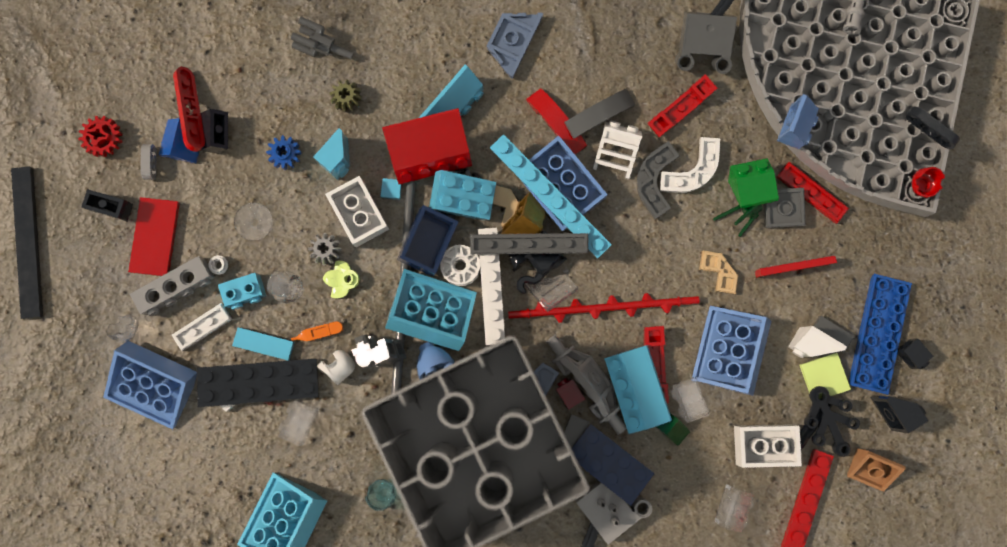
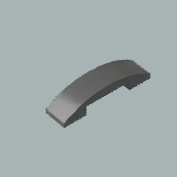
M624 89L565 121L564 124L572 138L575 139L636 104L628 90Z

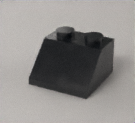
M873 395L870 397L891 431L910 433L928 422L924 408L917 403L888 396Z

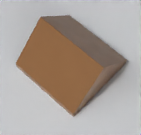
M857 448L847 477L884 492L905 470V466L870 451Z

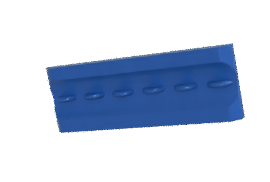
M878 274L872 275L850 372L849 385L889 395L912 283Z

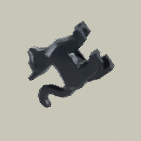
M542 231L540 234H548V233H547L546 231ZM508 254L513 265V272L521 268L527 260L536 271L534 277L526 275L518 279L516 287L522 294L527 292L524 287L525 283L537 284L541 282L551 270L558 268L567 260L562 254Z

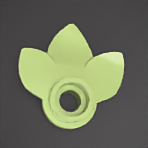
M341 260L335 261V270H330L323 276L324 282L328 286L333 287L331 292L332 298L345 297L349 290L355 288L360 281L358 273L351 270L347 262ZM350 276L351 281L348 283L347 279Z

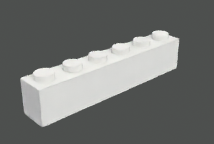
M497 228L478 229V234H498ZM480 254L486 346L505 339L499 254Z

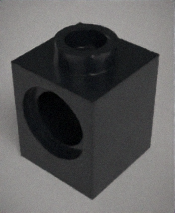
M918 338L907 340L898 348L897 352L910 369H923L929 365V360L934 357Z

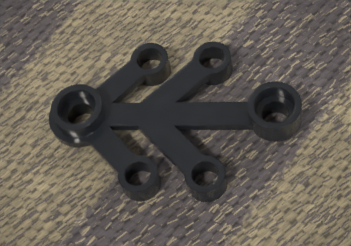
M816 386L809 394L812 405L808 416L804 419V424L811 429L818 426L816 433L812 436V442L817 446H823L826 443L824 434L828 426L835 441L832 445L833 452L836 455L845 457L850 453L851 447L849 443L843 440L835 421L843 423L853 430L859 428L860 421L857 418L846 417L831 411L828 403L838 406L844 412H849L852 409V403L849 400H840L832 397L825 387ZM822 393V398L819 400L818 395ZM846 402L847 407L844 409L843 404ZM819 409H821L823 414L818 425L816 416ZM813 419V424L809 425V421ZM852 420L855 421V424L853 426H851ZM821 437V441L817 443V438Z

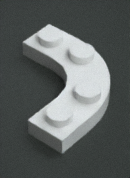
M701 137L699 142V158L695 168L683 173L661 172L659 191L686 193L697 190L705 185L712 178L718 167L720 138Z

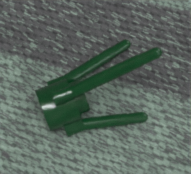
M740 205L714 217L713 221H717L741 209ZM762 205L742 209L743 215L735 221L734 225H738L746 217L750 219L738 234L739 237L746 232L752 222L759 216L758 213L763 210Z

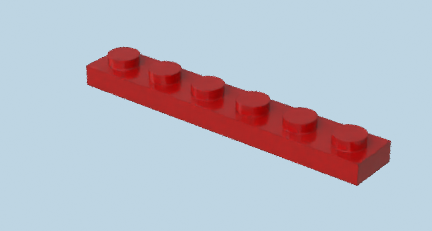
M816 449L812 450L781 547H805L834 456Z

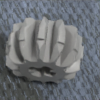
M323 233L321 238L317 234L316 242L310 240V243L314 245V247H308V250L313 252L310 254V258H316L315 263L317 264L322 261L324 266L327 265V261L334 264L332 258L339 259L340 256L336 252L342 251L340 247H336L340 244V241H334V235L328 237L327 233ZM324 245L329 248V250L326 251L325 254L321 251V248H324Z

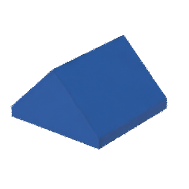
M180 118L168 119L159 156L196 164L199 151H190L184 145Z

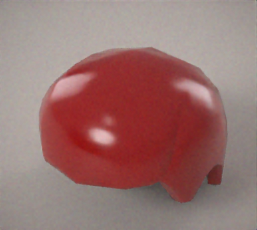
M936 167L921 168L915 172L912 178V189L917 196L924 198L935 196L943 188L941 182L945 175L941 169Z

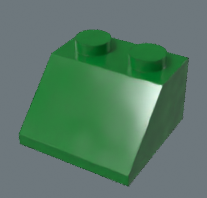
M768 158L730 166L728 182L741 209L779 200L775 173Z

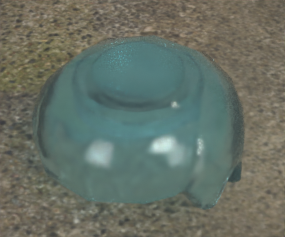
M379 479L373 482L368 487V493L365 497L368 506L375 511H383L390 508L397 496L395 485L387 479Z

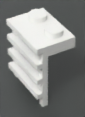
M610 120L609 123L605 122L593 169L597 170V166L600 164L627 171L625 178L629 179L642 139V132L639 131L638 127L628 125L627 128L620 126L621 123ZM604 142L632 149V156L603 148ZM601 153L629 160V166L600 159Z

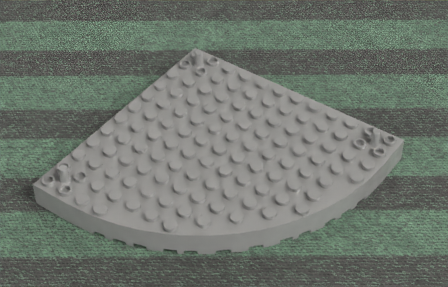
M741 0L739 21L741 52L747 78L756 101L767 121L779 136L790 105L803 94L807 95L819 108L816 115L819 116L818 121L810 131V134H812L810 142L800 149L786 145L800 161L823 179L862 200L923 217L935 214L941 190L932 197L924 198L917 196L912 189V178L919 169L927 167L939 168L944 173L949 149L944 148L906 119V114L912 107H919L953 131L980 0H865L863 5L865 15L861 19L860 26L862 29L858 34H848L843 31V26L847 22L846 12L851 8L852 0Z

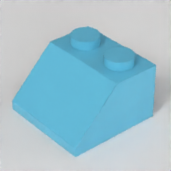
M340 128L313 157L337 180L340 177L343 178L348 173V168L350 167L348 139Z

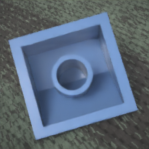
M803 94L790 105L777 141L796 149L808 145L812 134H810L811 128L816 125L819 116H816L819 108L807 95Z

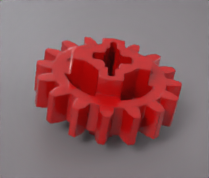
M95 116L94 121L90 118L88 119V125L82 124L85 129L79 130V133L83 134V136L79 137L78 140L84 142L81 144V147L86 149L87 153L93 154L96 157L101 155L105 158L107 153L114 154V148L119 150L117 143L123 142L119 139L123 133L118 131L121 127L115 124L114 120L106 116L102 118Z

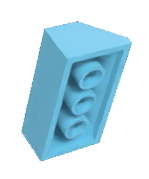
M464 65L419 118L459 108L460 116H465L471 110V104L474 101H479L483 96V84L470 68Z
M648 345L604 358L628 434L647 430L672 421Z

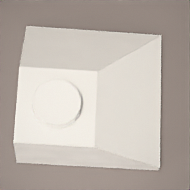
M814 326L800 327L788 346L793 350L792 353L800 358L843 351L847 348V346Z

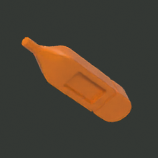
M336 321L305 329L298 336L291 338V341H313L339 334L344 329L343 324Z

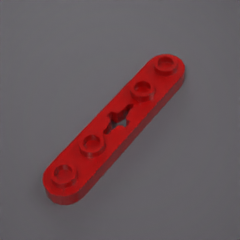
M181 66L174 72L173 78L183 142L190 151L198 152L205 145V137L195 77L190 69Z

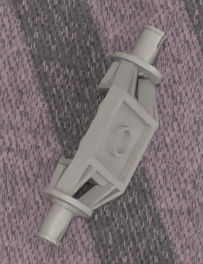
M556 334L548 339L546 343L556 354V358L552 363L557 364L564 376L571 372L573 373L575 380L583 386L588 397L594 401L589 409L599 419V424L608 421L617 435L625 431L627 427L617 415L620 406H616L613 384L591 355L574 350L575 347L573 345L565 348Z

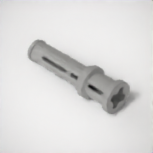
M852 0L851 8L846 12L847 22L843 26L845 33L858 34L861 32L860 24L861 19L865 15L863 10L865 0Z

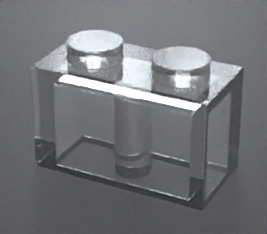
M696 376L672 385L671 394L674 401L678 400L680 405L678 412L681 419L685 418L686 423L709 416L710 411Z
M301 400L291 402L286 410V413H288L287 418L281 422L278 431H280L278 437L298 446L304 445L319 408Z

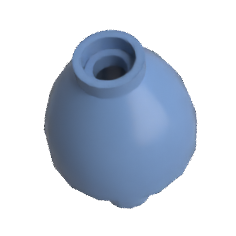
M427 342L419 347L420 354L417 360L419 380L454 364V360L446 351L434 346V343Z

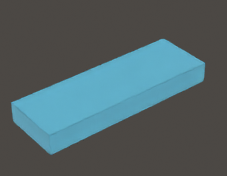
M238 327L232 346L289 361L295 342Z

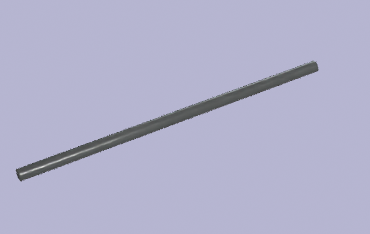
M414 181L407 182L402 247L413 224L416 182ZM402 262L400 265V279L404 269L410 270V266ZM396 332L395 340H401L403 347L405 334ZM403 360L393 364L391 394L401 390Z

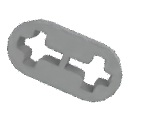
M143 144L141 146V176L144 180H155L157 175L156 147L154 144Z

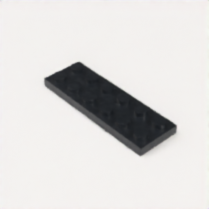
M317 359L197 368L198 407L319 398Z

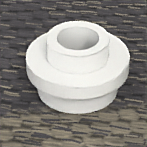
M219 255L212 257L208 264L209 270L217 275L225 273L228 269L227 259ZM221 262V268L217 269L216 264Z

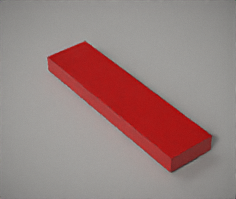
M788 162L776 176L777 179L789 188H804V199L835 224L849 210L847 206L791 162Z
M828 256L760 268L755 271V275L758 278L827 266L837 263L836 256Z

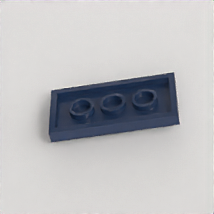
M590 424L571 449L578 464L630 506L655 475V473L592 424Z

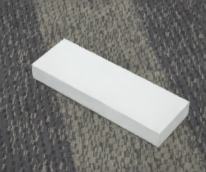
M220 303L172 334V337L180 350L185 351L233 319L223 303Z

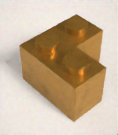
M530 192L517 204L515 214L503 225L501 234H539L541 232L546 211Z

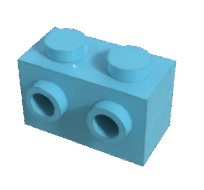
M252 273L218 284L224 307L232 308V310L242 308L243 304L250 302V304L260 302L262 297L267 296L261 276L258 273Z

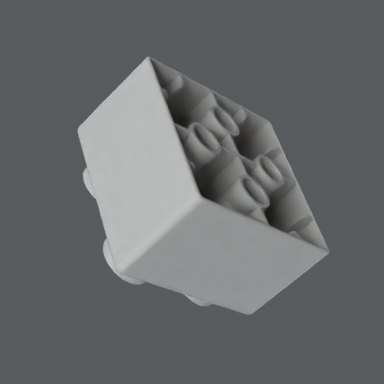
M509 336L366 406L362 410V416L423 547H480L587 494L589 491V485L517 338L514 336Z

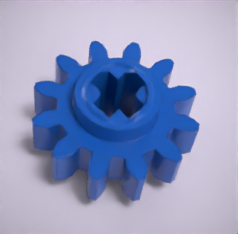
M282 135L281 141L274 138V145L268 143L271 150L266 151V153L272 156L268 161L274 163L276 168H279L280 165L284 170L287 169V165L294 168L292 162L300 161L296 155H301L302 153L300 150H297L299 144L297 142L293 143L294 139L292 137H289L287 140ZM287 151L286 155H282L281 152Z

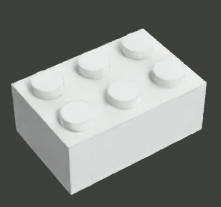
M360 176L325 194L352 245L355 247L390 230Z
M792 424L734 426L737 466L742 468L802 466L799 426Z

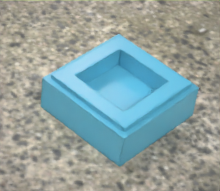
M383 178L381 198L400 200L402 184H398L396 179Z

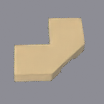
M496 185L493 205L506 208L501 227H503L515 214L519 202L511 189Z
M703 250L699 270L718 273L715 292L736 294L738 282L736 271L732 269L722 253Z

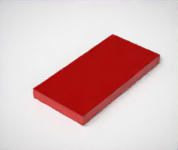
M140 197L128 272L163 276L170 272L180 202Z

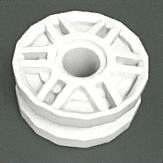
M455 245L446 250L440 263V270L450 284L467 286L478 278L480 259L477 254H470V247ZM457 262H464L466 267L463 270H457L455 268Z

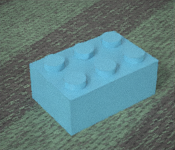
M444 170L436 171L429 208L443 213L482 221L490 220L496 182Z

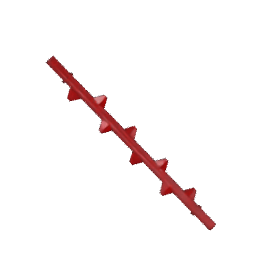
M645 293L641 301L618 302L614 295H610L606 304L581 305L577 299H573L569 307L547 308L542 301H539L535 309L529 310L528 308L527 310L508 311L509 319L527 317L530 319V317L554 315L556 320L561 323L566 314L590 313L594 319H598L602 311L625 310L630 317H634L636 310L639 308L661 307L668 314L672 306L678 305L679 307L681 305L699 304L700 301L699 296L681 298L677 296V298L653 300L648 293Z

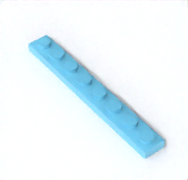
M504 134L490 147L502 162L572 233H588V250L597 259L611 246V243Z

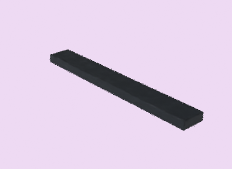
M30 166L11 168L21 319L43 317L34 170Z

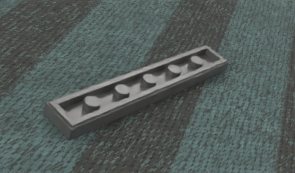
M588 233L470 234V254L588 253Z

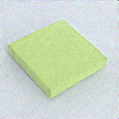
M838 353L799 365L809 394L816 386L825 387L829 391L830 396L851 390ZM822 393L818 395L819 400L822 398Z

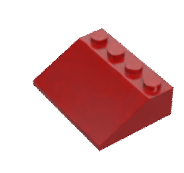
M459 108L382 127L398 184L435 176V172L440 170L450 172L472 166Z

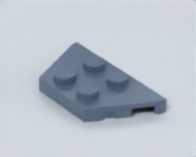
M502 13L487 44V50L512 79L543 18V13L526 15V13Z

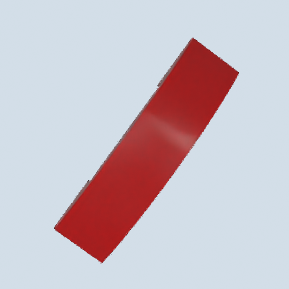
M705 74L690 89L647 124L660 138L696 109L718 88Z
M540 88L526 99L537 115L540 114L556 136H560L575 155L587 147L581 135L575 139L572 138L564 124L569 118L544 90Z
M664 326L644 327V346L648 345L666 403H669L664 357Z

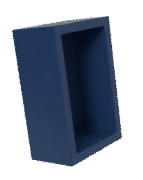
M423 205L417 213L397 260L430 276L435 275L459 221Z

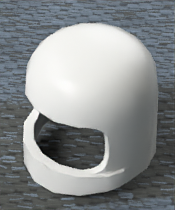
M337 350L332 353L336 359L331 364H326L322 361L317 365L337 385L355 369L354 360L343 350Z

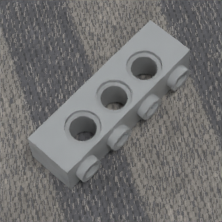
M197 256L132 292L130 296L141 315L153 316L160 312V308L175 304L177 302L176 299L193 294L194 289L209 285L211 283L210 280L214 279L215 276L209 270L205 258ZM193 273L194 280L189 283L188 276ZM173 283H176L177 289L172 292L171 286ZM158 292L160 297L159 300L155 302L154 295Z

